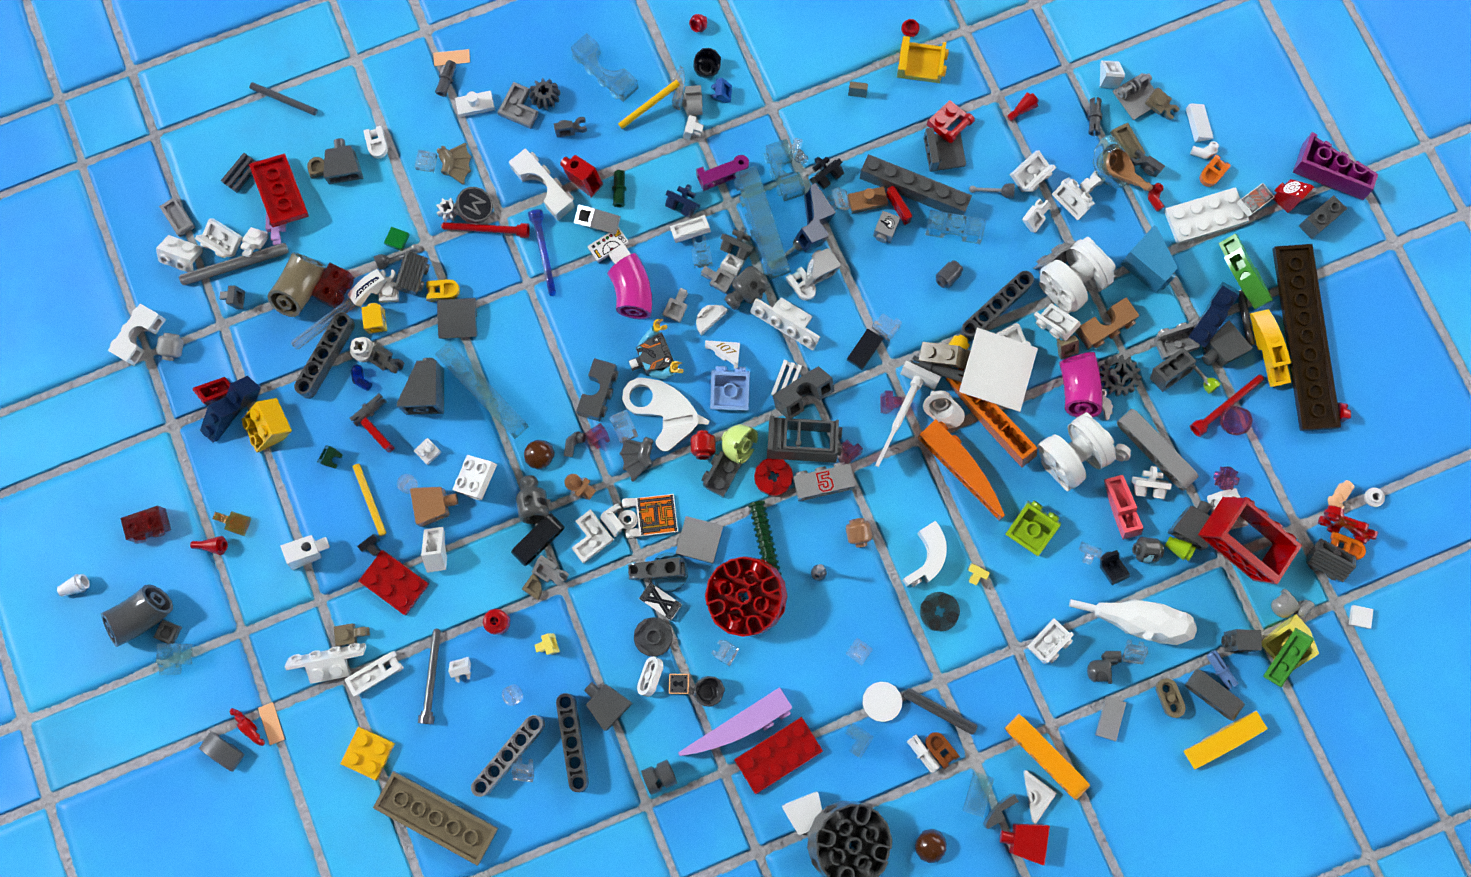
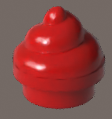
M701 14L693 15L689 21L691 29L694 32H703L707 28V17Z

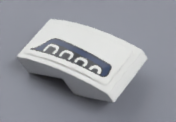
M376 269L362 278L347 295L356 306L361 307L370 293L376 295L379 293L387 279L380 270Z

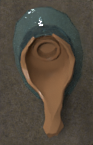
M1108 135L1100 140L1094 151L1093 165L1097 176L1106 185L1120 188L1128 183L1139 186L1144 191H1150L1153 188L1152 184L1146 182L1135 173V167L1117 139Z

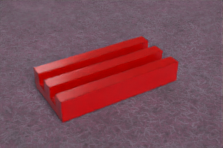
M895 186L887 188L886 196L903 224L907 225L911 222L912 214Z
M366 417L361 421L363 427L387 452H392L395 449Z

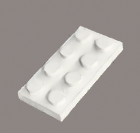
M1236 187L1166 208L1164 213L1176 244L1248 223V216L1237 204L1240 197Z

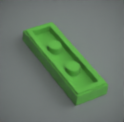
M1295 628L1263 677L1282 687L1314 641V638Z

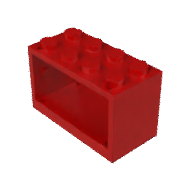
M1222 497L1198 535L1253 581L1278 584L1302 545L1293 534L1282 529L1283 526L1280 523L1270 519L1266 511L1257 508L1254 505L1255 502L1250 498ZM1239 516L1273 543L1262 561L1228 534Z

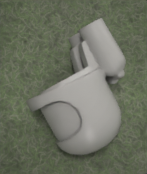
M1283 589L1281 595L1271 603L1272 611L1281 618H1288L1292 614L1305 616L1315 607L1314 603L1310 600L1305 599L1298 602L1287 589Z

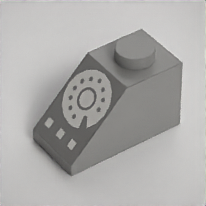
M829 248L823 251L817 250L812 254V259L807 266L805 287L809 288L833 276L841 267V264Z

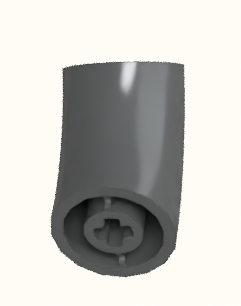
M148 584L144 585L122 603L102 612L101 618L111 641L118 647L159 623L173 610V604L163 590Z

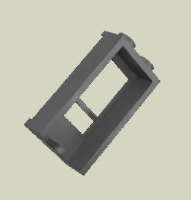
M770 416L767 459L836 463L837 455L841 456L842 444H838V439L842 438V427H839V420L826 421L793 418L788 420L787 418ZM787 430H798L797 447L786 446ZM801 431L830 432V449L800 447Z

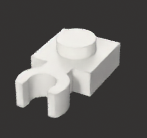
M382 270L381 273L387 279V282L379 291V302H399V290L393 288L396 272L391 270V276L386 277V272Z

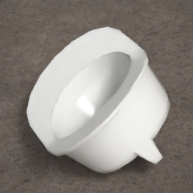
M933 390L930 396L924 400L923 409L926 414L933 420L942 421L948 428H956L964 421V410L953 400L948 392Z

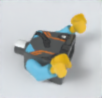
M656 319L653 326L645 333L636 347L639 357L629 360L632 371L643 367L646 376L650 375L652 378L666 379L675 375V373H683L684 370L678 369V365L682 364V362L673 360L663 333H660V330L667 329V325L660 327V322L663 319Z

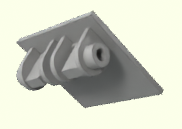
M1141 73L1112 91L1132 120L1151 110L1145 104L1146 100L1155 90L1150 83L1152 76L1149 73Z
M1066 241L1063 244H1058L1051 249L1052 253L1036 261L1038 264L1033 269L1039 268L1041 271L1042 267L1053 260H1060L1066 263V251L1076 241L1070 243Z

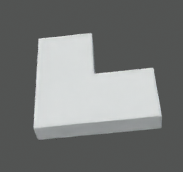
M591 509L576 520V523L586 534V537L573 546L572 550L584 564L612 543L614 539Z

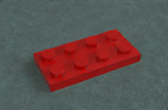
M285 153L249 164L272 228L309 217Z
M800 717L734 760L753 792L757 794L817 756L823 750L804 719Z

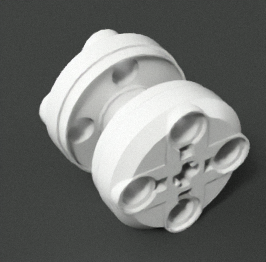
M1089 237L1077 240L1075 244L1067 249L1066 258L1069 266L1060 260H1053L1042 267L1040 271V288L1061 310L1068 314L1076 312L1088 301L1085 286L1093 291L1100 292L1114 282V270L1116 269L1114 262Z
M1087 412L1074 419L1068 425V433L1072 440L1069 444L1056 434L1047 437L1038 444L1043 467L1066 491L1076 488L1086 479V471L1082 464L1085 460L1094 468L1102 469L1116 459L1112 436Z

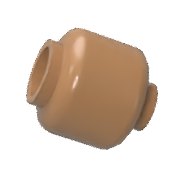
M864 518L849 520V524L846 525L848 542L855 544L857 548L867 546V542L873 538L870 522L865 521Z

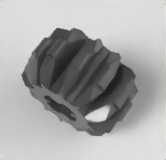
M542 78L540 83L535 80V86H530L531 92L529 93L532 104L537 105L538 109H541L543 106L545 110H548V106L554 108V102H559L560 90H558V85L552 83L551 79L545 82Z

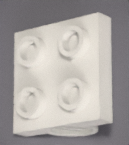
M467 455L452 490L470 498L482 500L497 464Z

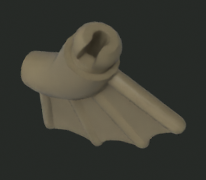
M463 143L450 150L446 149L445 146H441L440 149H437L443 164L441 173L447 176L450 175L464 185L466 175L471 172L469 162L472 156L467 152V144Z

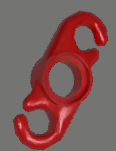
M231 708L229 711L230 715L235 716L239 730L255 744L264 746L265 741L260 739V735L256 732L258 730L256 725L245 717L242 712Z

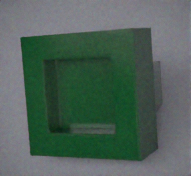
M325 445L317 463L336 469L338 465L332 462V458L335 456L342 458L343 455L335 448Z

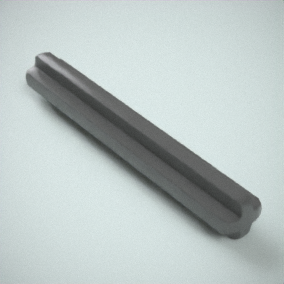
M910 688L906 690L904 694L905 699L971 735L976 732L978 727L976 724Z

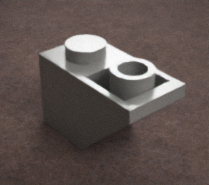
M578 205L574 223L616 234L621 216Z

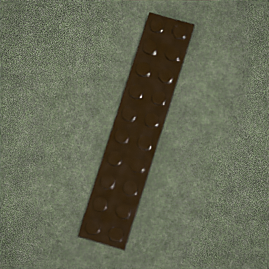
M1313 245L1275 246L1272 251L1287 350L1291 361L1290 369L1300 431L1338 429L1341 427Z

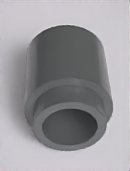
M955 260L948 262L936 274L937 284L942 288H950L962 275V266Z

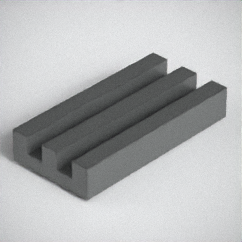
M243 153L221 179V182L237 193L252 175L250 167L244 173L245 169L250 163L257 161ZM239 177H241V178L238 180V182L233 186V184L236 182V180H237Z

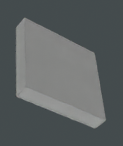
M686 516L676 554L713 564L723 526Z

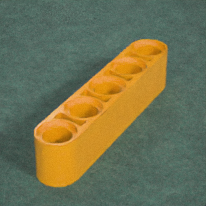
M1020 714L1004 728L1073 799L1077 800L1090 787L1086 779Z

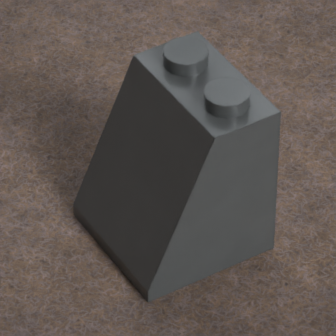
M423 358V361H416L397 402V407L406 415L444 414V369L434 358Z

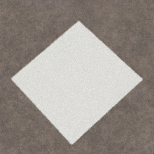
M977 327L959 392L1020 412L1038 348Z

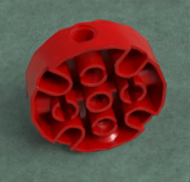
M743 556L730 559L715 569L707 583L705 600L711 618L717 626L728 634L745 637L765 633L778 623L785 612L787 591L785 581L775 567L765 560ZM744 593H747L749 596L748 600H746Z

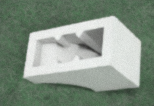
M443 527L424 529L421 557L427 573L446 570L447 554Z

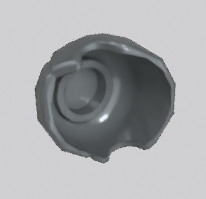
M705 676L695 684L693 695L699 704L712 707L721 701L725 688L722 681L718 678Z

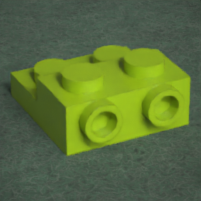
M1033 500L1032 503L1027 501L1005 535L1036 556H1039L1061 526V522L1058 521L1060 518L1051 511L1047 514L1042 510L1043 506Z

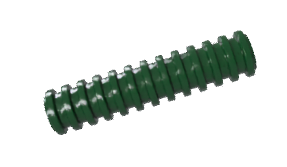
M765 501L752 502L748 507L751 508L750 514L753 515L751 519L754 520L752 524L755 526V537H758L756 542L759 543L758 549L761 550L759 552L762 555L760 559L771 564L779 572L780 566L777 565L779 560H776L778 556L775 554L776 548L773 547L775 543L772 542V531L769 530L771 526L768 525V513H765L767 510L764 507Z

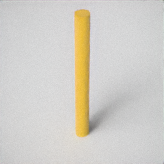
M678 80L673 81L620 121L618 125L621 129L625 128L680 86Z
M355 464L352 467L379 536H383L387 533L361 466L360 464Z

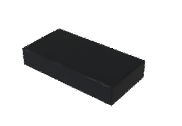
M867 329L848 356L847 361L863 370L884 338Z

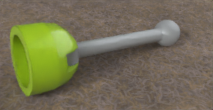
M1196 365L1193 369L1204 380L1203 387L1208 394H1211L1221 385L1217 379L1207 378Z

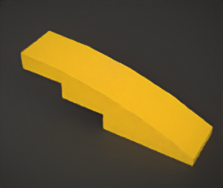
M1256 710L1202 739L1201 742L1185 749L1184 753L1195 770L1254 738L1268 728Z

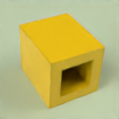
M370 303L366 307H361L363 327L368 334L387 331L385 309L380 304Z

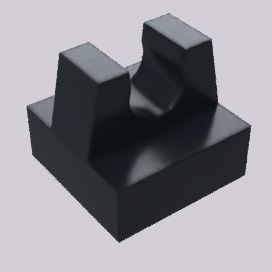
M372 534L357 547L361 552L368 550L373 556H376L381 552V549L376 544L380 541V538L376 534Z

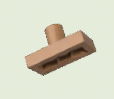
M884 186L873 189L867 188L864 191L848 194L852 214L888 206Z

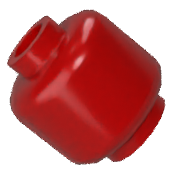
M700 430L691 437V453L696 456V459L707 460L716 453L715 437L706 430Z
M492 609L483 617V626L487 632L493 635H501L510 627V618L506 612L500 609Z

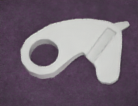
M636 378L628 382L623 389L622 400L627 410L637 416L663 417V429L655 441L656 446L663 452H668L690 435L698 424H709V420L697 414L687 398L675 388L660 380ZM637 387H647L653 393L651 403L645 407H636L630 401V395Z

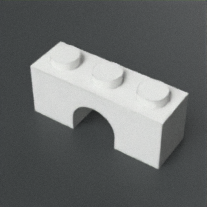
M139 304L133 310L128 322L122 326L117 338L111 342L108 351L135 366L145 351L137 345L138 335L144 331H149L156 335L166 319L146 306Z

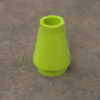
M1171 536L1165 544V547L1179 558L1187 561L1190 560L1196 549L1192 545L1193 543Z

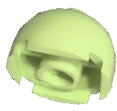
M743 424L735 425L725 431L722 435V450L726 457L738 464L739 462L745 463L754 451L753 448L751 449L753 442L757 444V431Z

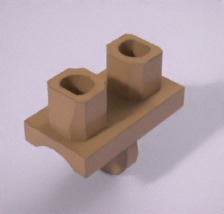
M569 474L564 480L565 487L572 490L570 494L575 497L582 496L586 500H590L596 492L594 488L588 485L590 480L580 478L577 474Z

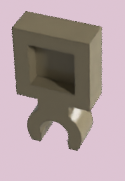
M1159 87L1152 92L1145 102L1158 115L1164 112V116L1168 120L1174 118L1170 114V110H1173L1175 113L1180 110L1178 106L1169 104L1172 98Z

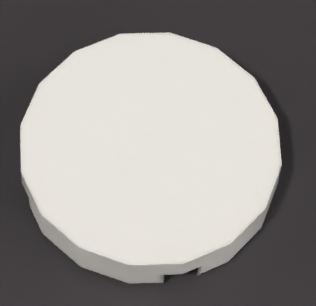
M888 682L872 684L863 695L862 704L864 711L875 721L886 722L892 720L899 714L902 708L900 692L894 685Z

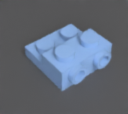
M716 366V369H712L710 409L749 410L750 371L746 370V367L738 366L735 370H727V366Z

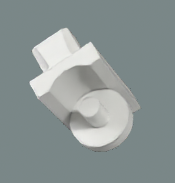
M1151 466L1149 471L1143 470L1142 476L1149 478L1132 476L1131 482L1134 484V494L1137 496H1146L1147 488L1153 487L1152 496L1164 499L1167 489L1171 490V483L1156 479L1163 478V473L1157 472L1156 466Z

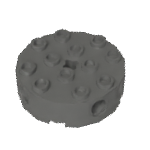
M839 801L826 806L815 817L808 833L807 849L812 865L823 877H879L885 871L888 864L887 859L890 855V849H892V836L888 823L878 811L856 801Z

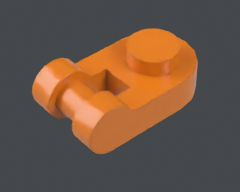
M1217 154L1200 174V182L1206 187L1214 186L1231 166L1228 162H1223Z
M1331 533L1330 544L1338 547L1339 542L1344 543V547L1341 550L1356 557V560L1363 558L1366 554V549L1362 542L1339 533Z

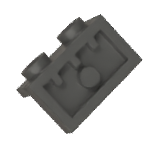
M721 451L719 455L715 454L711 461L713 465L711 470L704 473L701 481H703L704 488L724 498L742 463L739 462L738 464L730 460Z

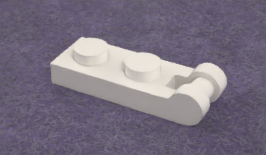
M395 651L386 654L344 679L353 697L360 695L404 669L402 664L398 663ZM387 662H389L391 665V668H389L388 670L384 666V664Z

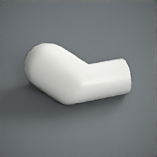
M1213 141L1205 148L1193 146L1190 155L1208 159L1218 152L1219 144Z

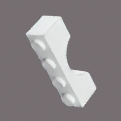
M525 148L509 161V165L523 182L537 180L546 185L547 195L544 199V204L548 211L559 221L575 207L573 203L574 198L568 191H563L561 188L562 184L557 178L553 179L549 175L551 173L545 165L541 166L538 163V157L533 152L529 153Z

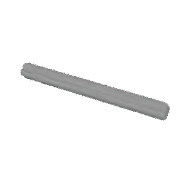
M285 243L255 251L251 257L239 256L181 274L179 280L182 285H187L287 254L289 250Z

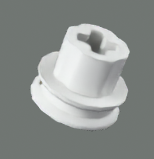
M366 337L355 338L350 345L351 356L359 362L369 361L373 346H375L374 343Z

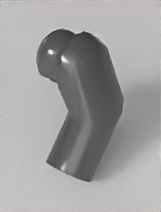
M577 431L566 439L564 456L573 457L574 446L578 443H584L586 440L584 433Z

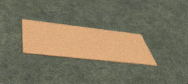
M469 49L433 53L434 66L445 65L448 60L456 64L470 63Z
M273 702L259 707L258 710L269 744L272 745L285 740Z

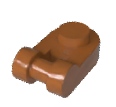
M932 732L926 737L925 744L927 749H929L944 770L953 759L957 760L960 757L941 733ZM946 749L948 754L942 757L940 752Z

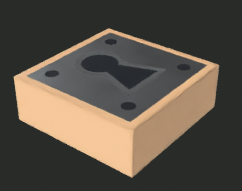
M669 674V694H689V674Z

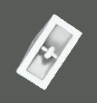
M1101 60L1100 88H1118L1125 77L1120 62Z

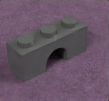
M594 358L588 376L591 381L600 384V389L595 395L582 394L576 412L579 416L600 422L601 417L606 415L607 406L605 405L607 399L610 400L612 397L613 389L611 387L613 381H617L619 371H617L616 364Z
M818 366L773 395L775 408L790 420L804 411L803 397L814 396L820 401L834 392L833 379Z

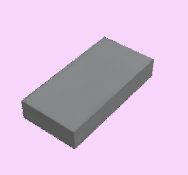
M176 197L159 206L179 237L195 228Z
M1105 697L1096 736L1112 741L1117 740L1126 702Z

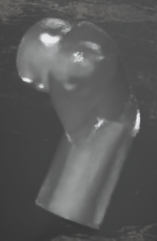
M794 138L791 156L797 163L806 164L808 156L801 150L803 140Z

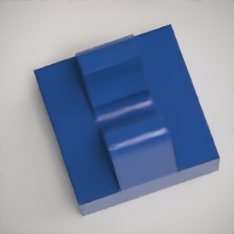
M723 78L716 79V83L711 86L715 91V94H711V98L724 103L731 102L732 85Z

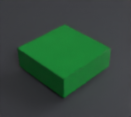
M391 226L384 244L403 251L409 238V233Z

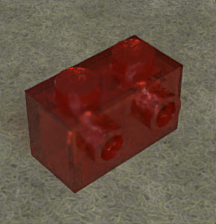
M329 263L311 295L316 300L337 309L338 305H341L344 301L346 291L352 287L354 277L349 271Z
M155 506L120 518L126 540L135 544L143 543L146 541V538L152 536H163L165 532L171 530L166 508L161 506Z

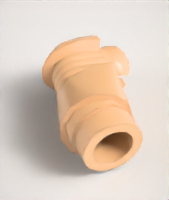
M1345 480L1343 483L1338 484L1334 494L1328 497V505L1344 509L1342 503L1347 500L1355 488L1353 483Z

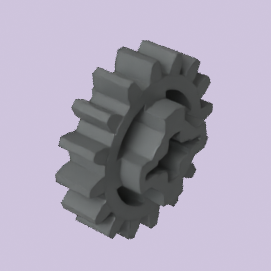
M1113 355L1111 360L1107 358L1104 361L1105 364L1100 366V369L1103 370L1100 371V376H1102L1101 383L1105 384L1102 389L1108 388V394L1114 391L1116 397L1121 392L1126 396L1128 391L1132 393L1135 390L1134 387L1139 386L1140 383L1137 380H1140L1142 376L1137 375V373L1141 369L1134 367L1137 362L1131 363V357L1125 360L1123 355H1120L1118 359L1116 355ZM1116 364L1115 369L1109 370L1110 366ZM1131 381L1128 386L1123 387L1125 382Z

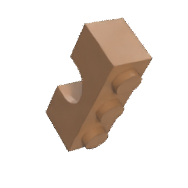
M1127 297L1111 306L1106 312L1111 319V325H1102L1096 317H1093L1080 325L1075 331L1088 350L1092 347L1097 349L1105 343L1104 340L1108 337L1113 339L1121 333L1119 330L1124 327L1129 329L1136 324L1135 320L1139 317V314Z

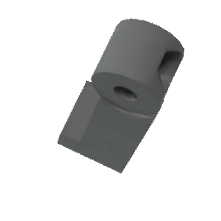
M677 557L629 564V580L685 577V560Z

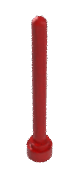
M449 222L441 224V228L444 230L516 234L520 238H529L530 235L529 223H521L517 226Z
M1257 375L1206 418L1194 421L1190 425L1191 431L1196 436L1201 437L1207 432L1209 424L1264 380V376Z

